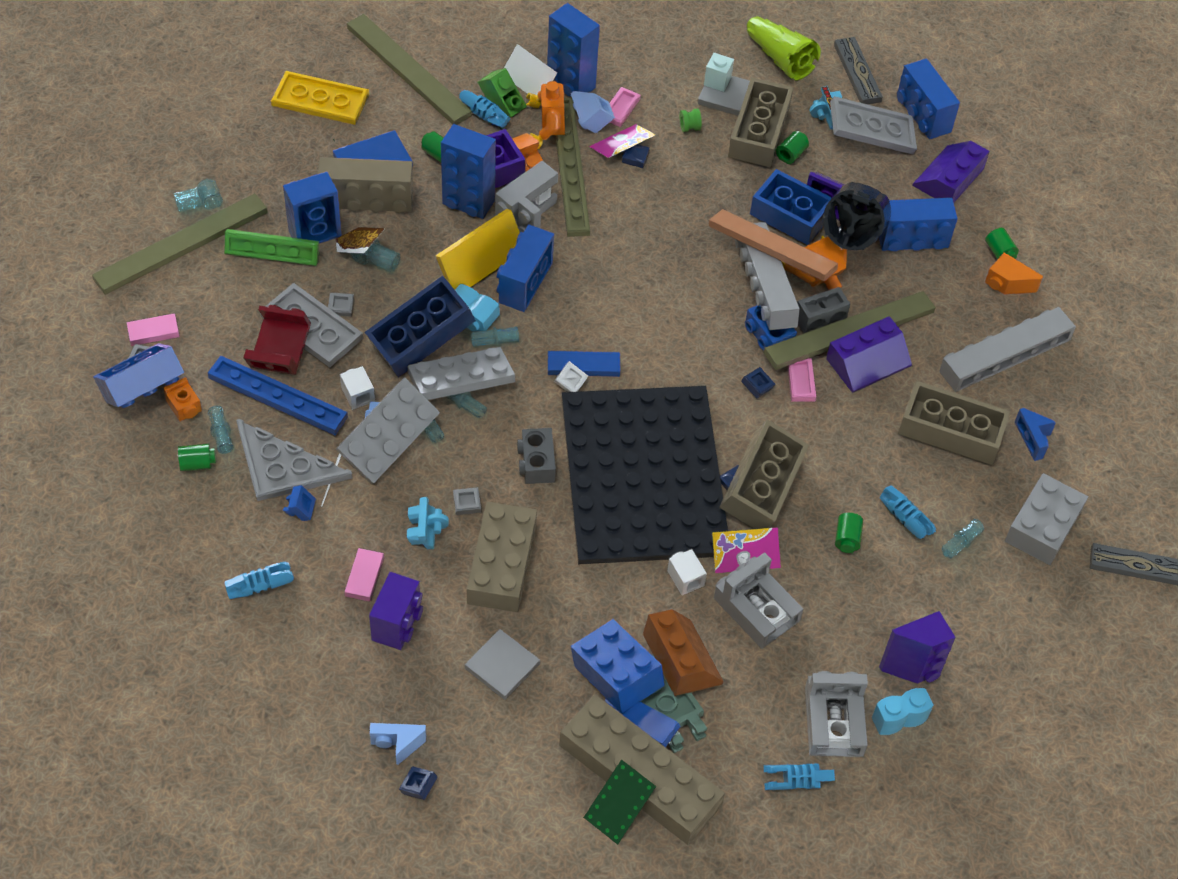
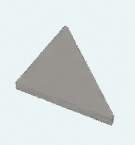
M241 419L236 420L257 501L290 494L294 486L302 485L307 490L352 479L351 470H344L334 465V462L318 455L314 456L291 442H284L261 428H254L244 423Z

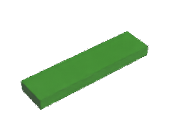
M231 229L225 231L224 254L314 266L318 264L319 241Z

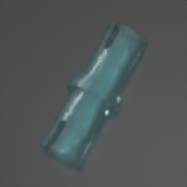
M213 406L208 409L212 425L210 427L211 435L215 437L218 452L222 454L229 453L234 448L229 434L231 431L230 425L225 420L223 408L221 406Z

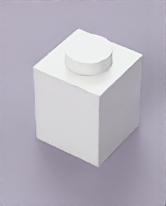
M363 366L349 369L345 373L340 374L341 388L352 410L370 404V401L375 402L374 387Z
M692 549L686 552H678L669 559L667 572L681 595L705 586L707 573Z

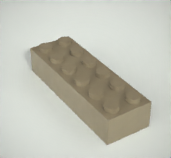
M596 694L560 732L559 746L607 782L622 759L656 785L642 810L687 845L693 841L722 806L725 795L724 791Z

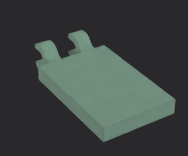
M665 677V686L640 701L677 721L680 728L688 725L696 741L706 737L704 731L707 730V727L700 719L704 714V710L691 692L674 696ZM678 731L668 743L673 753L683 749L681 743L684 742V739Z

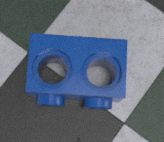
M756 305L747 310L745 327L749 333L755 335L762 350L765 347L796 337L797 331L794 328L769 330L767 322L762 320L761 306Z

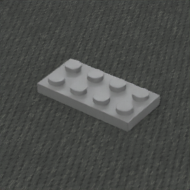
M835 96L830 101L835 136L909 154H914L917 150L913 116Z
M295 283L266 305V307L276 305L285 310L296 308L304 311L311 321L304 349L328 367L334 365L363 339L361 331Z
M501 347L408 365V374L414 387L427 400L515 382V373Z
M403 378L345 438L336 450L369 483L374 484L440 412L406 378Z

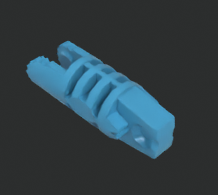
M468 90L460 92L459 98L470 107L472 113L487 123L502 129L506 127L511 118L498 105L484 96H477Z
M893 486L886 487L880 496L881 501L917 539H922L924 536L936 532L934 524L904 494Z
M283 561L265 566V569L252 570L248 574L243 573L225 581V588L229 599L251 596L254 592L260 593L262 590L267 591V588L273 589L293 582L294 576L292 571L290 572L291 567L289 563Z
M819 763L763 765L764 772H783L784 778L783 783H778L777 781L764 783L765 790L821 788L820 782L835 781L834 770H820Z

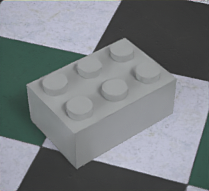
M1043 473L1011 525L1005 542L1051 565L1089 496Z

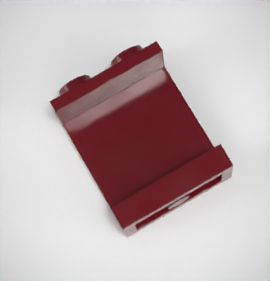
M259 305L258 310L264 319L254 350L246 349L243 357L251 368L296 375L311 321L305 312L300 309L292 308L291 310H285L276 305H269L268 307Z

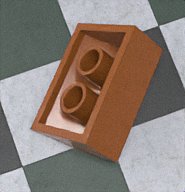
M673 609L648 615L643 636L655 659L662 664L663 675L674 696L723 684L724 681L690 619Z

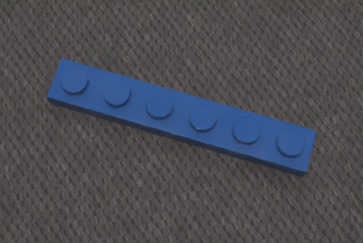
M220 356L208 371L209 379L335 436L348 418V413L342 409L223 356Z

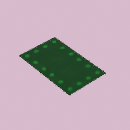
M621 759L583 818L618 845L656 788V785Z

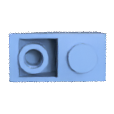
M578 91L571 93L574 102L573 107L579 117L578 122L585 130L588 129L597 133L615 118L610 103L597 94Z

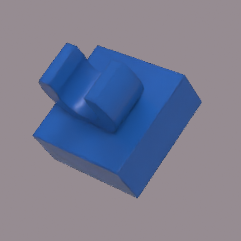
M302 485L294 486L291 495L286 497L289 505L284 507L283 511L289 516L296 515L301 521L311 520L316 498Z

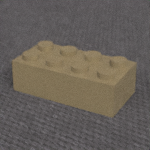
M751 77L731 136L729 158L767 167L772 166L776 148L778 147L791 105L794 87Z
M320 157L318 174L328 172L338 191L339 209L412 212V161Z
M916 381L898 434L993 465L1011 411Z
M767 419L754 432L719 508L754 529L770 527L779 514L809 444Z
M486 502L467 585V604L518 613L536 529L537 509Z

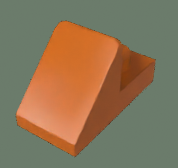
M528 133L512 138L525 158V172L543 161L537 150L539 146L537 139Z

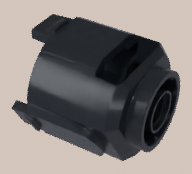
M847 183L835 193L826 205L822 218L825 235H828L831 241L841 248L864 250L875 243L885 230L887 222L891 217V205L887 195L882 194L879 190L861 183ZM864 204L868 210L862 211L857 209L856 205ZM834 206H837L840 226L837 225Z

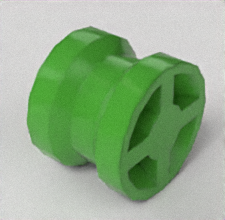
M698 108L690 112L680 110L679 120L682 132H688L689 129L701 130L702 119Z

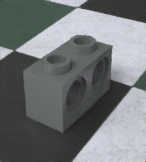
M840 287L797 301L799 306L798 326L804 334L846 319L850 302Z
M552 428L522 429V439H517L518 454H523V460H519V474L524 475L525 484L555 483L556 467Z

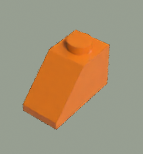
M1003 253L990 267L985 283L1003 294L1036 293L1040 287L1043 275L1008 254Z

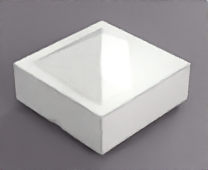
M569 361L554 382L567 392H578L588 375Z

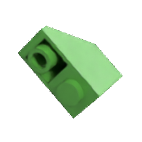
M506 68L493 71L477 82L485 97L498 105L510 118L527 107Z

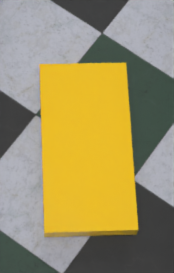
M285 71L271 100V106L355 125L369 96V89Z
M505 209L435 255L443 276L454 290L460 284L472 287L506 263L508 252L511 248H515L520 233L512 210Z

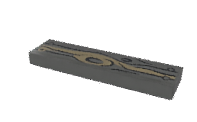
M849 37L835 40L834 47L859 102L867 105L882 102L883 96L856 38Z
M1093 543L1091 546L1090 569L1178 585V559L1096 543Z

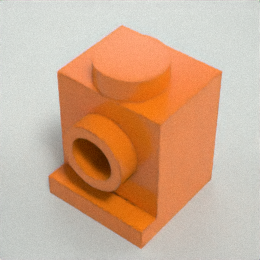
M186 377L163 387L166 402L179 421L193 418L202 411L200 400L189 385Z

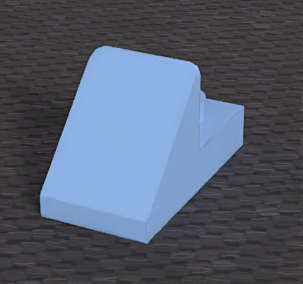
M370 723V741L372 745L380 748H389L392 745H396V764L399 765L426 742V725Z

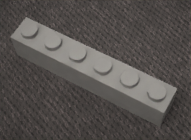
M766 222L753 223L769 231ZM735 239L736 248H740L741 262H745L746 276H750L751 290L756 292L757 306H761L762 320L767 322L769 330L798 327L799 306L782 262Z
M1060 307L1045 310L1035 318L1025 319L1021 324L1007 327L997 335L987 336L979 343L969 344L961 351L947 354L942 360L939 372L955 392L960 391L1070 341L1076 326Z

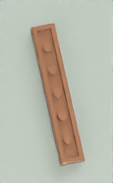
M722 209L709 219V227L822 281L828 279L838 269V263Z

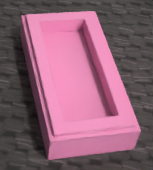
M621 87L610 102L615 118L609 123L621 127L639 102L641 95Z
M175 314L127 322L131 346L179 337Z
M812 358L787 366L791 402H815L816 391Z
M358 548L345 589V597L371 601L383 563L384 553Z

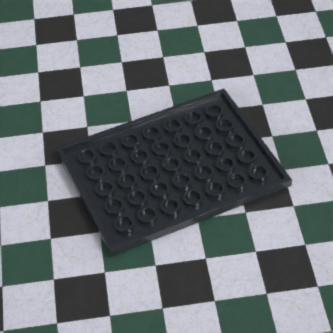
M685 386L562 392L561 399L578 565L669 560L674 554L691 549L697 558L714 557L712 533L728 531L726 513L723 509L719 508L723 501V493L707 387Z

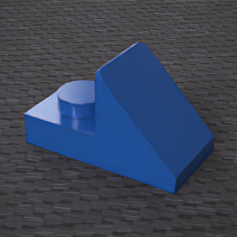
M1021 408L1015 419V424L1033 460H1041L1044 458L1049 446L1046 436L1051 435L1056 423L1047 417L1026 408Z

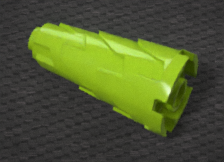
M759 16L753 17L747 22L749 36L763 48L762 50L774 60V63L788 77L800 80L814 70L816 66L812 63L815 59L819 62L821 54L820 46L816 41L796 31L793 32L781 24L777 25Z

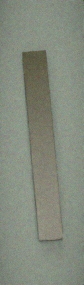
M365 14L347 23V29L452 125H458L472 116V111Z
M564 98L565 135H555L567 237L590 236L576 116L572 98Z
M254 193L92 274L93 280L104 295L225 235L227 229L235 230L267 214V207Z
M921 291L765 347L763 353L773 368L778 370L827 352L830 342L888 316L898 326L934 313L936 307L925 292Z

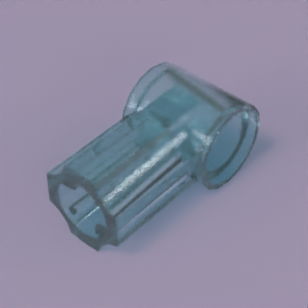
M213 179L202 180L196 188L173 193L179 213L199 207L211 210L218 208L223 203L217 183Z
M377 239L365 253H350L352 258L358 263L366 265L369 262L389 272H394L401 259L400 253L380 245Z

